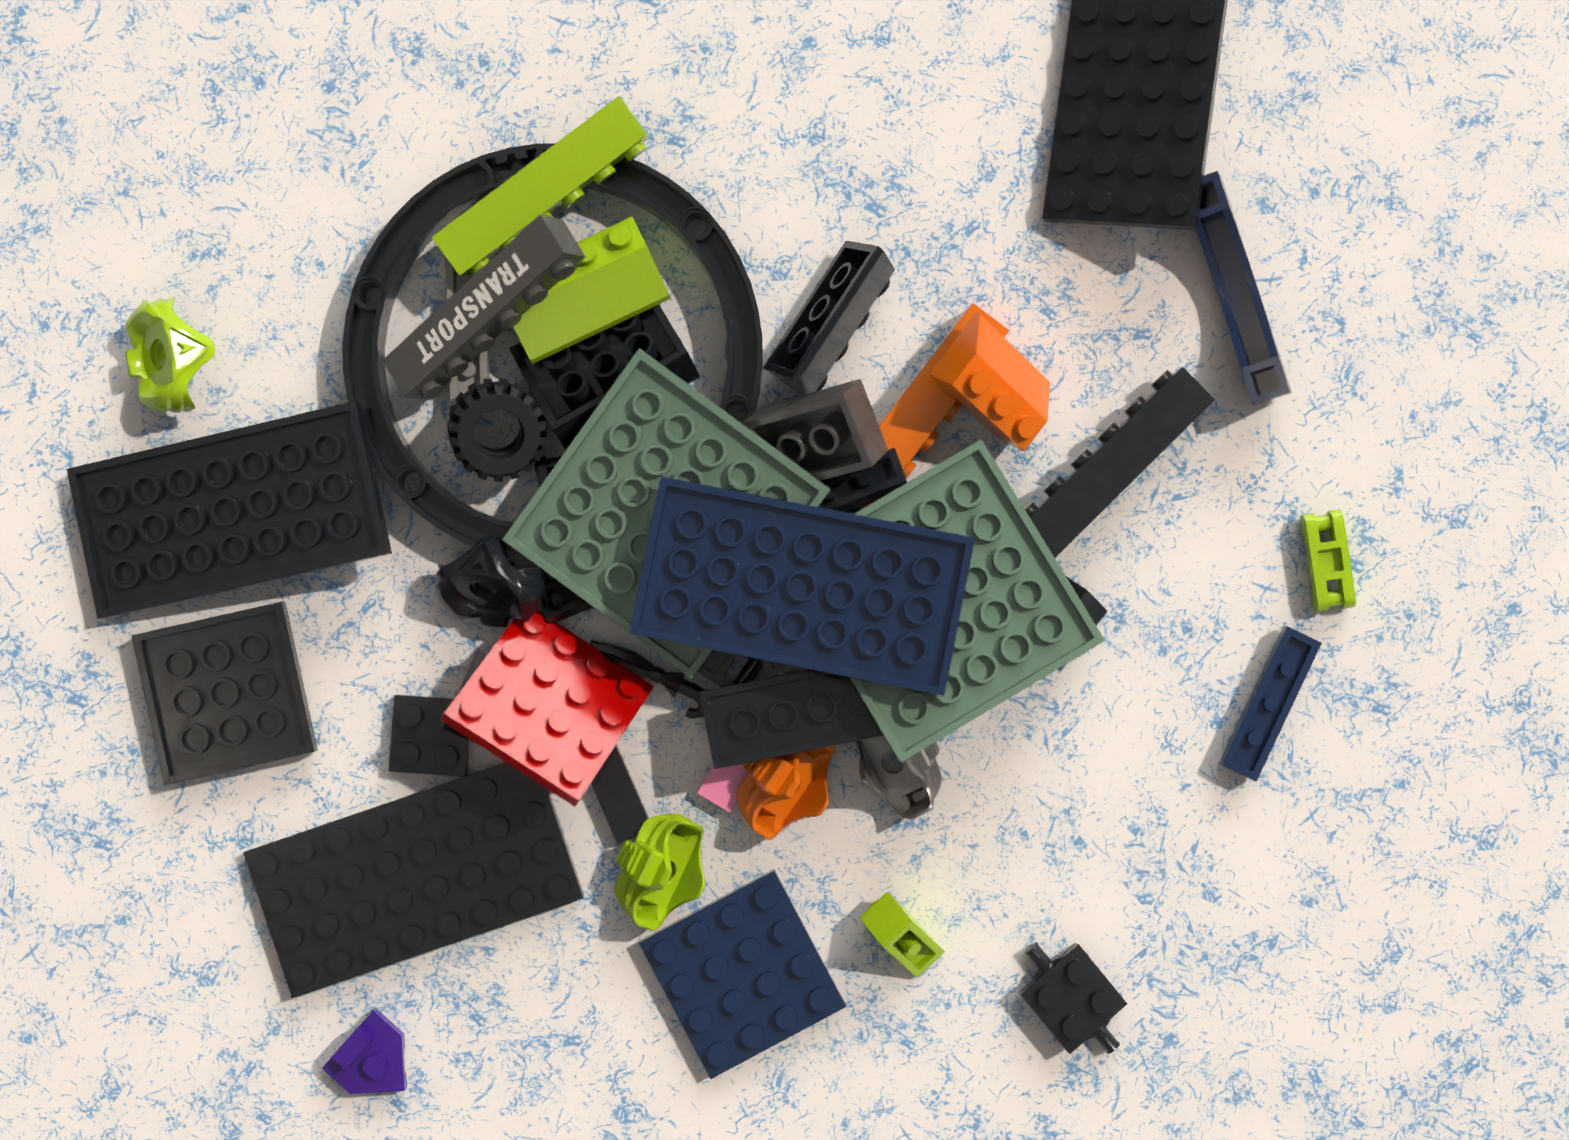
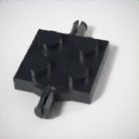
M1038 942L1031 944L1030 946L1033 950L1028 947L1025 950V954L1038 967V970L1033 979L1018 992L1067 1053L1071 1054L1086 1040L1094 1037L1106 1050L1107 1054L1114 1052L1115 1050L1111 1045L1117 1049L1120 1046V1042L1115 1039L1106 1026L1111 1018L1128 1003L1079 944L1074 943L1062 955L1051 959L1038 945Z

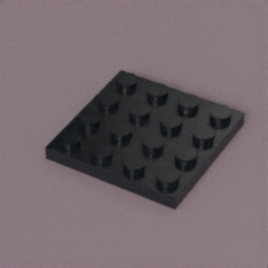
M277 602L131 635L164 785L318 751L286 602Z

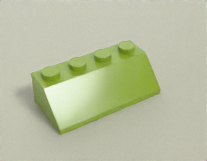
M633 216L577 242L586 258L576 266L575 272L570 277L559 281L548 291L546 299L539 304L531 306L521 315V320L514 326V329L532 364L671 299Z

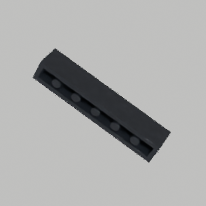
M1181 367L1173 374L1167 369L1151 384L1155 391L1146 400L1142 396L1137 398L1124 411L1128 418L1119 427L1113 422L1097 438L1102 444L1093 453L1088 449L1082 452L1071 463L1075 470L1065 480L1058 476L1043 491L1048 497L1038 507L1032 502L1025 509L1054 558L1215 400L1184 367Z

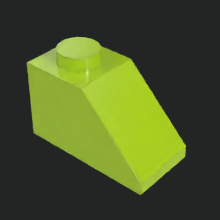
M888 891L880 899L873 902L869 909L859 917L882 947L916 978L945 952Z

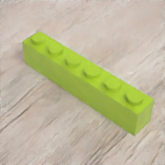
M618 96L431 238L459 276H468L470 273L474 276L490 261V258L507 246L540 214L553 217L551 212L562 204L569 208L584 197L585 194L582 189L591 182L595 181L599 185L610 178L616 172L613 166L626 157L629 162L638 157L647 149L644 142L650 139V137L625 102Z

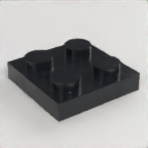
M394 695L389 772L467 776L470 741L442 729L445 723L441 721L443 714L455 698Z

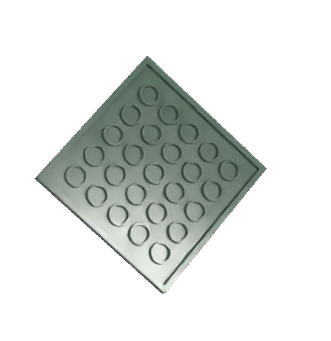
M638 349L502 540L629 633L661 476L815 507L821 504L831 489L642 349ZM631 634L691 679L712 652L711 649Z
M982 439L855 513L856 515L975 538L945 695L942 696L849 677L900 763L1105 641Z

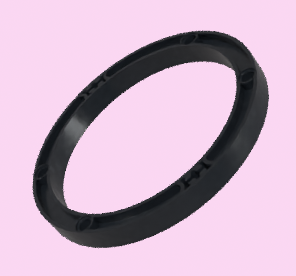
M556 143L509 147L484 154L444 173L411 197L391 218L376 238L362 263L352 288L345 317L342 341L343 374L348 402L357 401L361 403L372 460L395 493L417 514L437 529L455 539L474 546L483 537H496L502 545L505 557L524 561L530 560L502 540L514 523L482 513L461 501L445 489L415 456L403 436L394 415L388 393L383 359H385L387 329L393 304L413 263L433 240L431 237L511 178L512 174L510 171L513 169V163L519 162L521 166L518 168L519 172L531 162V159H536ZM625 157L613 166L616 172L610 178L599 185L593 181L585 188L611 194L651 213L670 227L699 259L711 279L719 298L728 337L726 382L719 407L727 411L731 405L741 404L748 411L745 418L747 420L756 412L760 396L763 372V340L757 302L751 281L741 258L724 230L689 192L646 164L634 159L628 162ZM491 168H499L498 174L502 180L498 181ZM695 219L703 220L707 224V229L701 235H691L686 230L689 222ZM375 287L380 288V300L376 304L367 305L365 301L367 292ZM416 472L421 478V484L417 491L409 493L404 487V481L409 474Z

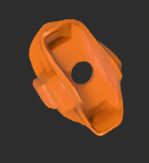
M835 746L743 764L744 769L749 774L738 787L736 799L745 821L753 831L767 840H772L789 824L801 819L820 816L829 803L827 774L830 760L835 752Z

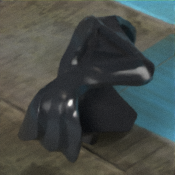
M486 536L447 565L438 563L439 570L436 574L438 584L434 590L441 602L455 617L460 619L480 617L482 625L507 627L510 619L520 622H527L531 619L537 609L540 598L544 594L545 586L549 583V578L540 567L530 569L516 568L513 562L506 559L500 541L496 537Z

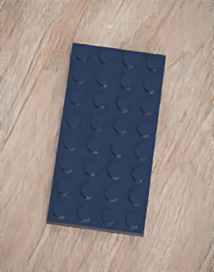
M661 476L629 633L944 696L975 538Z

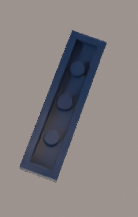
M1283 626L1219 761L1220 765L1257 782L1322 644L1321 642L1288 626Z

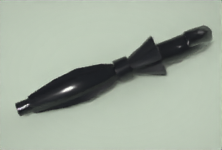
M594 639L591 640L590 645L595 647L611 662L632 671L640 677L650 678V680L658 684L660 682L674 698L677 693H680L695 700L698 703V707L694 709L689 707L685 717L692 719L704 717L699 692L705 690L695 683L686 680L684 673L665 672V669L658 666L655 667L650 661L635 651L602 641L600 643Z

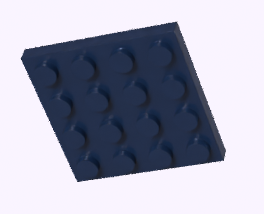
M775 869L639 941L641 949L710 1079L846 1007L842 995Z

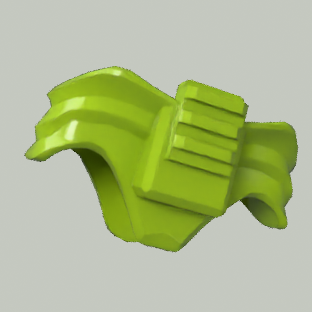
M175 296L167 300L159 298L153 302L145 300L134 310L125 323V330L133 349L125 351L129 376L138 377V399L149 408L163 413L167 411L180 413L181 411L189 412L195 409V405L188 393L189 382L195 373L205 363L210 361L215 354V346L211 338L196 331L176 315L173 310Z
M663 814L648 818L643 822L635 842L625 841L616 858V863L622 868L614 885L616 898L635 924L651 931L657 930L674 909L686 902L698 899L705 887L701 863V844L704 830L701 825L693 823L681 814Z

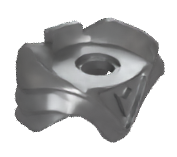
M884 736L856 741L860 753L859 770L861 780L867 787L878 793L892 811L903 818L914 819L932 809L942 779L940 768L936 761V756L940 750L937 742L905 760L903 769L893 773L886 770L883 766L884 755L887 752L893 751Z

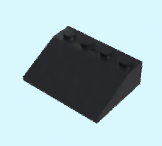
M660 305L654 306L534 364L531 363L521 342L509 348L551 429L565 450H567L638 349H642L688 384L701 377Z

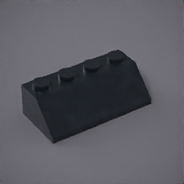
M845 241L765 363L763 369L801 395L821 390L827 382V374L835 361L840 360L845 355L849 346L848 341L856 329L861 328L867 321L869 309L874 301L883 295L889 287V278L895 271V268L884 250L875 245Z

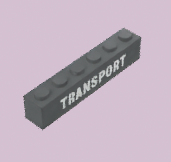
M540 214L383 359L404 398L430 400L438 396L443 390L442 386L452 377L466 371L469 366L468 363L479 353L489 350L494 345V340L503 331L517 325L523 313L531 306L539 304L546 299L548 291L559 281L567 279L575 272L576 266L586 256L563 219Z

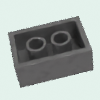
M861 379L761 407L743 422V425L819 481L873 467L888 451Z

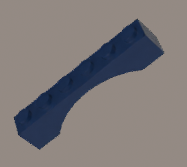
M1218 171L1204 175L1198 226L1195 231L1219 296L1252 405H1258L1292 394V390L1222 177Z

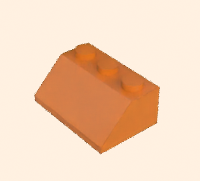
M975 313L929 375L999 440L1025 451L1048 421L1050 381L980 314Z

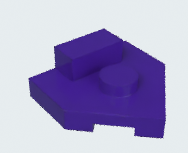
M375 1008L333 1054L322 1069L350 1094L405 1091L407 1088V1075L404 1060V1033Z

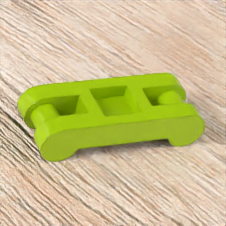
M1340 509L1327 511L1326 515L1315 516L1314 513L1302 514L1300 516V528L1305 541L1312 588L1311 602L1316 613L1329 610V607L1339 605L1342 609L1355 607L1356 594L1342 511ZM1329 530L1331 541L1321 543L1319 531ZM1337 579L1338 589L1328 592L1326 581Z

